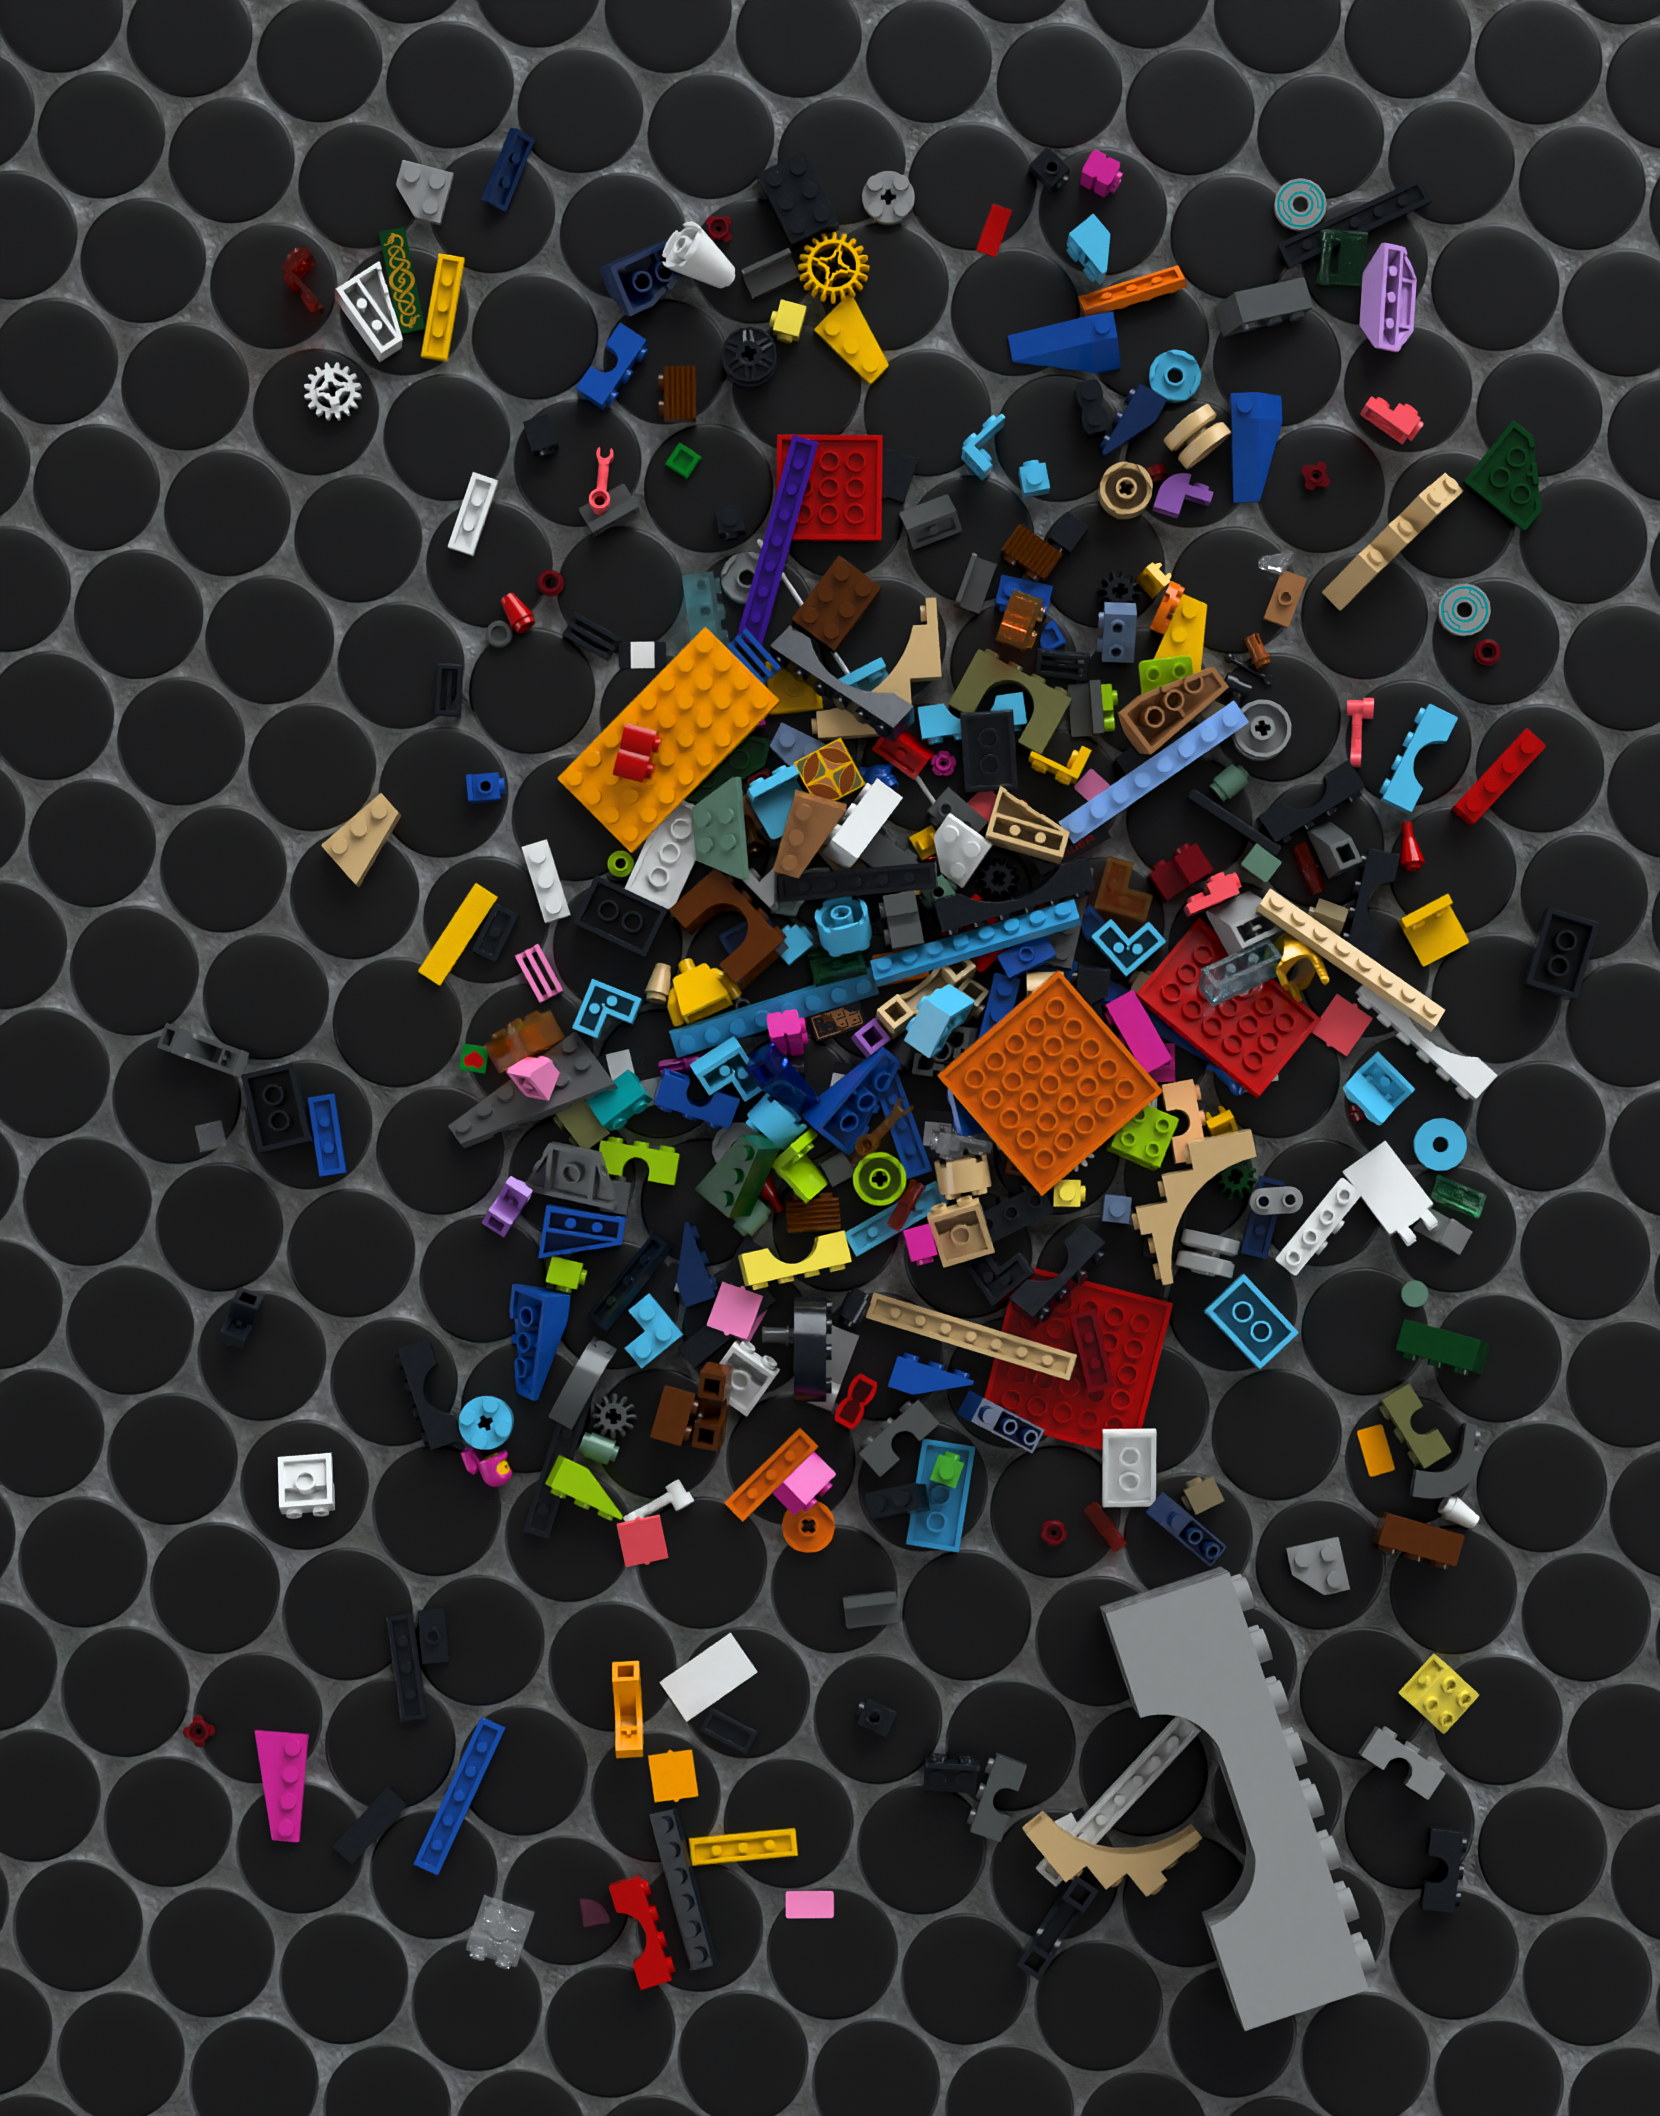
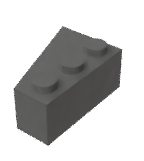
M1303 277L1234 292L1214 308L1222 336L1227 337L1251 331L1265 325L1268 327L1274 326L1286 319H1290V321L1300 320L1306 317L1305 313L1312 309L1313 305L1305 278Z

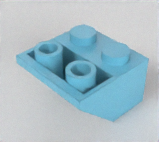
M1092 214L1069 233L1067 240L1068 249L1066 251L1075 262L1079 260L1085 267L1083 271L1090 281L1094 282L1096 280L1099 285L1104 282L1108 264L1110 233L1098 218Z

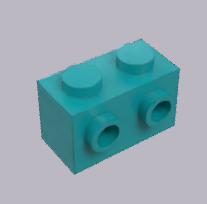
M629 1069L613 1080L618 1089L610 1092L605 1090L596 1094L595 1098L586 1101L602 1126L611 1132L622 1128L627 1123V1119L634 1114L643 1112L648 1107V1103L653 1100L639 1078Z

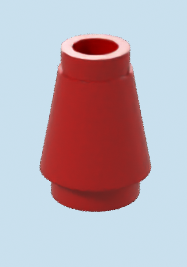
M509 593L501 599L500 602L503 605L512 630H516L517 633H523L533 627L535 624L534 614L514 593Z

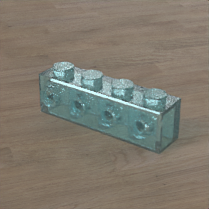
M713 571L683 575L682 582L691 640L706 627L727 646L729 644L727 629L722 630L720 620L725 619L723 603L718 604L717 594L722 593L720 579L714 578Z

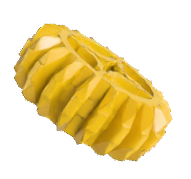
M832 232V239L828 240L827 235L823 233L821 234V243L818 239L813 238L814 248L810 245L804 247V250L809 255H800V260L805 263L799 264L798 270L805 272L799 276L800 281L809 280L805 283L804 289L809 290L814 287L811 293L813 298L821 293V302H825L827 296H831V304H835L836 296H840L841 301L846 302V293L852 298L855 297L856 294L853 288L862 291L863 286L858 281L867 282L868 276L863 273L869 271V265L862 264L868 261L867 255H860L863 252V246L853 248L856 244V239L853 238L847 243V234L843 233L841 240H838L836 232ZM836 249L833 255L828 258H816L825 250ZM843 252L848 253L853 259L856 266L855 271L849 269V266L842 262ZM837 259L839 271L836 270V273H832L830 278V267L828 265L830 264L832 267V263H835ZM812 265L825 273L824 285L814 277ZM839 278H852L843 286L832 287Z

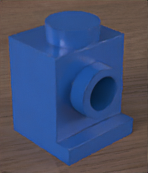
M498 772L466 775L467 794L470 804L502 801L501 794H506L505 779L500 778ZM484 782H489L491 788L488 791L481 790V785Z

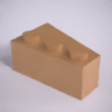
M795 790L773 871L799 878L846 811L847 804Z

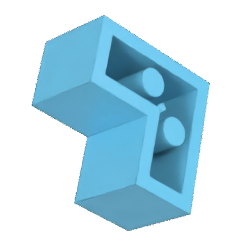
M1112 919L1090 937V940L1123 978H1126L1166 942L1150 922L1146 923L1128 939Z
M592 979L572 1028L575 1031L599 1040L608 1015L633 1025L643 1000Z
M951 984L941 989L937 988L930 996H924L918 1003L917 1009L919 1011L916 1017H913L906 1027L908 1033L904 1041L928 1058H931L942 1051L951 1031L965 1022L975 1001Z
M734 1036L690 1064V1067L709 1096L730 1082L733 1083L745 1102L767 1088Z
M650 1293L628 1310L645 1330V1332L625 1347L626 1351L641 1369L684 1335Z

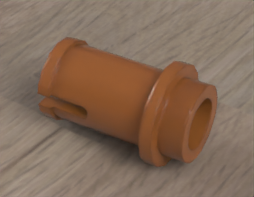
M1259 633L1243 640L1252 658L1251 665H1255L1256 669H1260L1271 663L1269 660L1271 655L1266 653Z

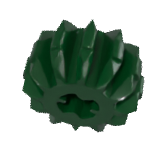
M1246 1159L1242 1165L1238 1162L1215 1175L1220 1176V1180L1213 1181V1186L1221 1183L1223 1185L1218 1191L1220 1195L1228 1189V1199H1233L1234 1190H1236L1238 1198L1241 1199L1244 1197L1241 1188L1248 1193L1253 1191L1247 1185V1182L1257 1183V1179L1249 1178V1174L1255 1173L1256 1168L1246 1169L1251 1162L1249 1159ZM1232 1169H1235V1173L1240 1172L1241 1178L1237 1179L1238 1184H1233L1234 1181L1229 1182L1228 1180Z

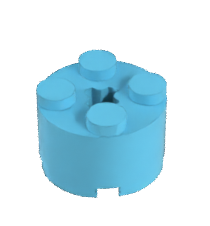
M852 896L830 898L823 902V907L819 911L817 908L815 921L820 943L829 952L830 956L839 957L842 954L852 953L857 950L863 951L869 948L872 928L867 905L862 899L859 898V901L853 900Z
M768 1091L747 1113L749 1119L746 1121V1124L756 1133L758 1131L762 1132L780 1150H786L802 1134L807 1125L805 1123L800 1125L798 1123L801 1120L799 1115L783 1100H773L771 1097L774 1093Z
M481 1396L469 1401L459 1415L460 1433L463 1439L476 1449L489 1450L502 1445L510 1437L514 1426L512 1410L506 1402L494 1396ZM483 1415L493 1420L490 1424V1430L487 1427L482 1428L480 1426V1423L483 1421Z

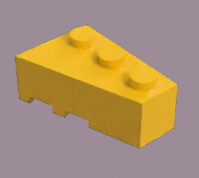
M1182 594L1154 659L1188 655L1192 659L1193 674L1201 671L1207 604Z

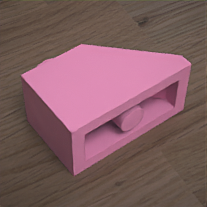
M538 1056V1058L525 1057L507 1070L509 1077L526 1097L547 1101L550 1100L560 1074L553 1065V1061L543 1056Z

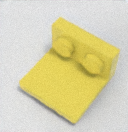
M1434 1653L1398 1692L1443 1734L1452 1727L1479 1696L1470 1685Z

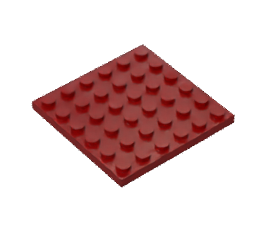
M1033 1268L1037 1275L1031 1280L1048 1281L1059 1274ZM1085 1281L1071 1291L1069 1298L1064 1303H1059L1053 1309L1052 1315L1047 1321L1041 1322L1035 1327L1012 1308L1009 1298L1001 1332L1078 1356L1070 1381L994 1358L984 1398L1044 1429L1043 1435L1102 1450V1429H1142L1173 1303ZM1096 1309L1114 1387L1088 1393L1069 1315Z

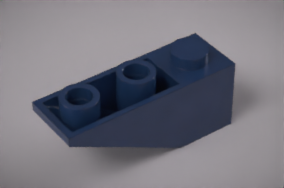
M1139 384L1137 390L1132 388L1124 401L1128 404L1124 413L1119 411L1112 423L1116 427L1111 436L1106 434L1099 447L1103 450L1101 458L1105 459L1152 428L1162 412L1167 398L1142 384Z
M689 1222L684 1224L677 1285L686 1308L716 1297L715 1291L719 1290L715 1276H709L705 1267L710 1265L705 1250L700 1251L696 1241L701 1240L696 1225L690 1226Z
M970 1390L957 1412L958 1415L1032 1454L1045 1431Z
M1163 1492L1146 1511L1150 1517L1209 1567L1215 1563L1227 1548L1225 1544Z

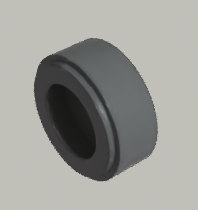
M495 621L488 626L486 638L493 647L504 648L511 643L513 632L506 622Z

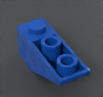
M904 1352L903 1357L897 1356L888 1383V1387L915 1395L973 1385L974 1381L969 1379V1373L955 1369L952 1374L943 1371L944 1365L929 1361L928 1365L918 1363L919 1357Z

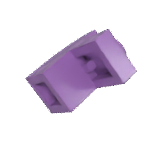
M1175 474L1166 479L1161 485L1152 511L1177 519L1184 499L1209 506L1214 492L1208 491L1209 487L1200 483H1194L1193 486L1189 485L1191 474Z
M876 1018L851 1037L852 1041L866 1058L892 1040L876 1021Z
M510 1176L498 1198L488 1210L482 1224L505 1237L528 1203L533 1190L527 1187L523 1181Z

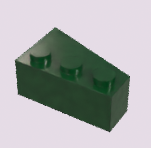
M763 1134L741 1135L695 1190L728 1218L748 1217L754 1209L780 1148Z
M1404 1319L1396 1350L1403 1352L1402 1358L1417 1361L1418 1357L1428 1359V1365L1442 1369L1444 1364L1454 1367L1453 1372L1468 1376L1469 1371L1482 1375L1490 1344L1479 1339Z

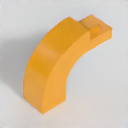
M639 1661L612 1662L616 1758L643 1757V1709Z

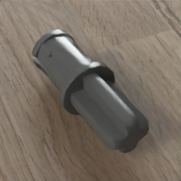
M789 1325L786 1328L763 1326L762 1343H786V1346L794 1344V1328H789Z

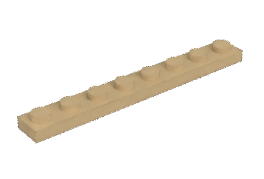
M1269 889L1256 908L1257 912L1430 1032L1435 1028L1445 1012V1009L1272 889Z
M875 1292L873 1293L871 1305L866 1315L868 1319L1069 1381L1071 1379L1078 1356L1076 1354Z

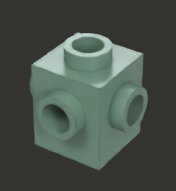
M942 874L937 877L938 888L944 891L942 897L955 894L958 888L952 879H945ZM934 889L920 890L922 896L919 897V900L927 911L933 910L931 900L941 898L934 895Z

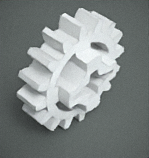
M337 362L334 368H331L328 363H325V370L316 367L317 375H308L311 384H304V388L310 391L304 397L306 400H312L308 405L311 410L317 408L316 415L318 417L325 413L328 421H330L332 415H335L338 421L341 420L342 413H345L348 417L351 416L349 408L357 409L358 406L354 401L355 399H362L361 394L356 392L362 388L361 384L354 383L358 378L357 375L354 373L349 376L350 368L346 366L341 370L340 364ZM335 375L343 377L347 380V383L339 382L336 380ZM325 378L321 387H317L318 383ZM335 386L338 391L335 392L336 396L331 397L329 394L331 391L330 387ZM345 396H349L348 400L341 406ZM318 401L330 403L331 408L324 407Z

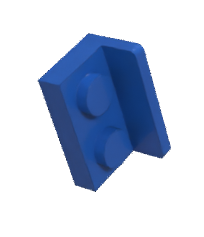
M1001 575L994 607H998L1001 613L1014 615L1016 611L1025 613V618L1040 621L1041 617L1046 618L1053 586Z

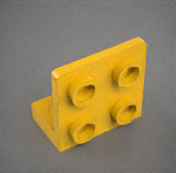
M1084 746L1081 747L1079 752L1074 750L1066 767L1033 751L1029 756L1028 762L1032 763L1031 768L1042 774L1048 771L1056 775V781L1069 786L1070 783L1076 784L1090 756L1091 750Z
M1449 894L1398 920L1400 927L1423 967L1469 943L1450 906L1453 901Z

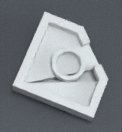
M951 813L947 815L933 836L941 873L947 878L952 879L961 888L967 884L993 845Z

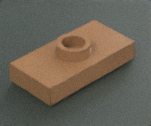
M1282 569L1263 620L1288 629L1307 578Z

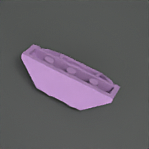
M1381 243L1363 272L1359 325L1375 348L1399 352L1402 348L1401 346L1414 331L1417 279L1412 265L1406 256V248L1389 243Z

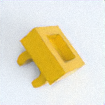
M1152 562L1135 579L1152 599L1170 582L1171 574L1168 573L1165 576L1159 570L1162 566L1161 563L1154 564Z
M932 825L909 837L921 861L937 853L933 837L936 831Z
M1219 1106L1220 1114L1212 1117L1209 1112L1206 1113V1123L1211 1137L1238 1131L1230 1109L1225 1111L1223 1106Z

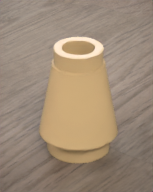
M656 963L645 989L647 1001L657 1004L667 1003L671 988V966Z

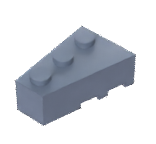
M781 722L770 744V750L787 767H790L797 760L824 747L826 744Z

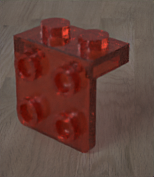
M305 245L301 249L297 247L286 257L288 260L281 266L284 272L282 278L294 293L298 291L301 293L302 302L312 313L317 310L322 314L325 310L321 302L300 280L317 263Z

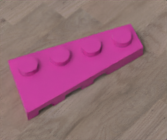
M255 1730L272 1840L300 1842L309 1734Z

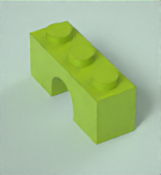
M610 1136L607 1137V1141L601 1140L599 1151L602 1152L609 1175L623 1177L626 1163L631 1159L641 1158L649 1166L648 1181L675 1186L680 1154L675 1153L676 1148L660 1145L659 1150L649 1149V1143L634 1141L633 1146L622 1144L623 1139Z

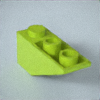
M561 1455L558 1456L545 1483L552 1487L550 1493L565 1499L566 1495L575 1498L574 1504L586 1510L592 1506L599 1509L597 1515L610 1521H612L613 1517L621 1520L622 1514L589 1469Z

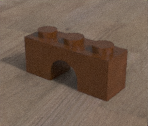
M707 1362L700 1371L697 1397L701 1398L698 1417L694 1422L692 1447L718 1451L724 1443L733 1366Z

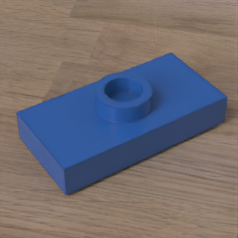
M1047 936L1023 942L997 955V959L1009 981L1057 957Z

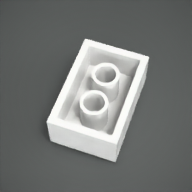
M876 779L873 785L867 783L853 801L854 803L850 805L823 842L827 847L822 853L844 870H849L903 797L879 779Z

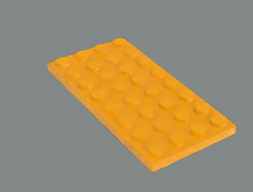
M704 627L557 779L633 853L781 701L708 628ZM626 723L660 732L659 738H662L661 748L658 754L654 753L652 763L655 764V771L652 779H647L646 783L612 775Z

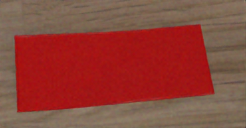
M992 204L976 251L996 257L1012 210Z

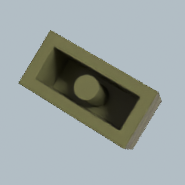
M585 1099L572 1103L570 1108L559 1111L552 1117L561 1130L567 1128L572 1136L568 1140L573 1146L592 1149L601 1140L611 1135L609 1130L602 1126Z

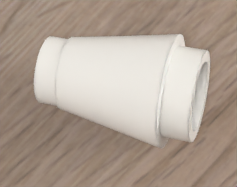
M1456 1495L1446 1496L1439 1505L1438 1513L1442 1514L1443 1519L1469 1529H1473L1478 1523L1479 1516Z

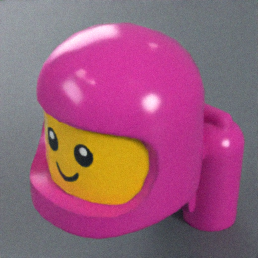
M470 1445L461 1452L467 1471L474 1475L478 1473L479 1469L487 1485L499 1487L510 1480L512 1470L506 1460L508 1456L506 1450L483 1456L478 1449Z

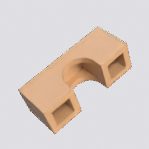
M1193 1079L1160 1085V1088L1163 1090L1161 1095L1164 1111H1180L1188 1120V1128L1185 1133L1172 1137L1170 1141L1174 1164L1186 1162L1183 1149L1188 1148V1141L1208 1137H1204L1202 1126H1206L1205 1114L1203 1110L1199 1111L1197 1100H1201L1199 1084L1194 1085Z

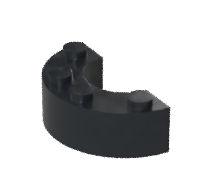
M794 1297V1402H826V1394H832V1377H826V1360H832V1344H826V1334H832V1318H826V1316H832V1300H826V1297Z

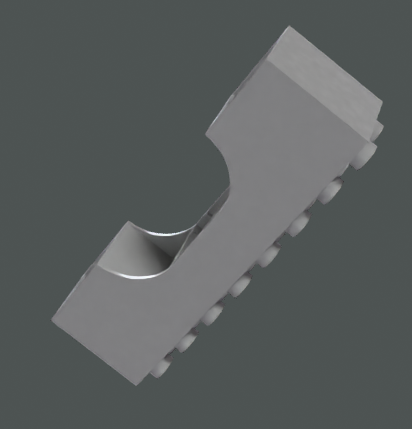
M1220 1566L1100 1606L1133 1708L1139 1717L1142 1718L1150 1715L1178 1716L1200 1726L1209 1734L1245 1839L1246 1858L1243 1872L1231 1893L1216 1906L1201 1913L1235 2015L1244 2031L1369 1990L1364 1975L1377 1971V1967L1367 1939H1363L1361 1932L1350 1934L1347 1922L1359 1919V1913L1349 1887L1346 1888L1344 1881L1333 1883L1330 1870L1342 1867V1863L1332 1835L1329 1836L1326 1829L1316 1832L1312 1819L1325 1815L1315 1784H1311L1309 1778L1299 1781L1295 1767L1307 1763L1300 1737L1297 1732H1294L1292 1727L1283 1730L1281 1728L1277 1715L1290 1711V1707L1280 1680H1276L1275 1676L1264 1677L1260 1663L1272 1660L1273 1657L1263 1629H1259L1258 1625L1248 1627L1243 1614L1244 1611L1255 1608L1246 1577H1242L1241 1574L1231 1576L1230 1572Z

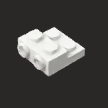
M736 1339L719 1364L733 1366L729 1404L745 1416H748L780 1369L776 1367L777 1363L773 1358L766 1355L761 1357L754 1352L755 1347L752 1343L746 1340L740 1342Z
M331 1453L278 1457L279 1508L282 1514H286L287 1518L296 1519L302 1517V1513L313 1512L314 1516L321 1517L327 1516L329 1511L335 1510Z

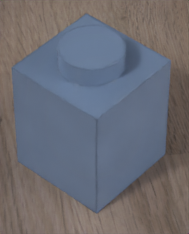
M1103 1195L1101 1221L1129 1224L1132 1197Z

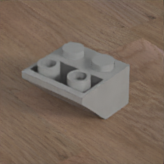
M1247 891L1205 912L1230 958L1274 938L1283 931L1278 925L1256 911L1262 899L1251 891Z

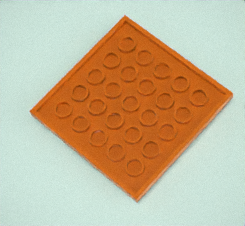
M1059 970L937 1074L940 1080L1041 1196L1163 1092Z

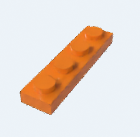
M1176 265L1078 296V299L1086 317L1116 309H1124L1141 301H1149L1157 296L1177 292L1187 286L1185 277L1179 266Z
M799 1428L724 1503L743 1522L819 1446Z

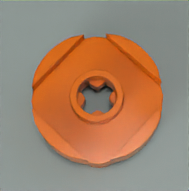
M1173 581L1170 582L1149 628L1150 630L1165 634L1185 589L1180 584Z
M819 1501L807 1512L801 1509L795 1516L787 1509L782 1522L783 1536L787 1543L797 1551L806 1553L820 1551L833 1538L835 1530L833 1514L825 1504ZM804 1519L807 1521L813 1519L815 1521L813 1526L815 1531L813 1533L810 1531L804 1533L802 1531L804 1526L802 1521Z

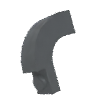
M169 1023L165 1024L157 1048L239 1078H241L242 1072L247 1066V1059L250 1054Z
M593 1337L569 1376L548 1417L572 1430L617 1349L607 1342Z
M1462 1424L1458 1455L1449 1467L1436 1472L1413 1469L1410 1496L1428 1499L1446 1497L1458 1492L1473 1479L1481 1465L1484 1454L1473 1451L1474 1446H1478L1480 1431L1476 1430L1477 1425Z

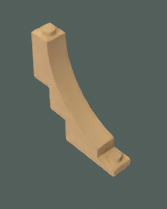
M925 598V605L920 606L921 622L926 621V625H913L909 642L898 664L889 676L871 692L894 693L912 705L910 682L941 680L936 598ZM839 708L816 711V718L811 719L812 735L817 734L818 741L837 740L840 737L841 739L880 737L874 728L866 723H860L854 715Z

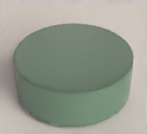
M1409 1281L1401 1289V1299L1410 1307H1419L1428 1298V1289L1420 1281Z

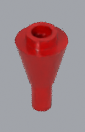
M1412 822L1401 823L1403 840L1399 867L1405 868V871H1416L1421 869V865L1425 864V860L1413 836Z
M769 1173L760 1196L768 1200L775 1212L779 1213L785 1206L776 1195L777 1192Z

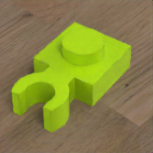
M1102 684L1104 732L1114 731L1113 706H1118L1117 690H1112L1111 684Z

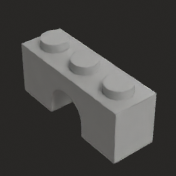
M1375 1726L1358 1753L1382 1770L1394 1758L1406 1759L1409 1764V1773L1403 1783L1429 1800L1446 1774L1440 1769L1443 1764L1431 1756L1424 1759L1418 1755L1419 1748L1408 1741L1403 1745L1395 1739L1398 1734L1386 1726L1382 1730Z

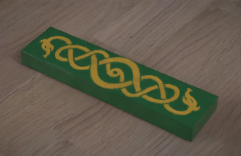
M405 227L379 232L401 335L425 331Z

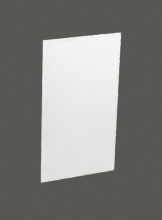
M729 1633L659 1683L687 1722L755 1675L757 1670L733 1635Z

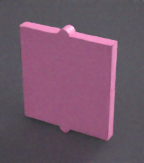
M722 1282L706 1326L723 1331L726 1336L731 1334L748 1340L764 1296L747 1291L744 1286L739 1288Z

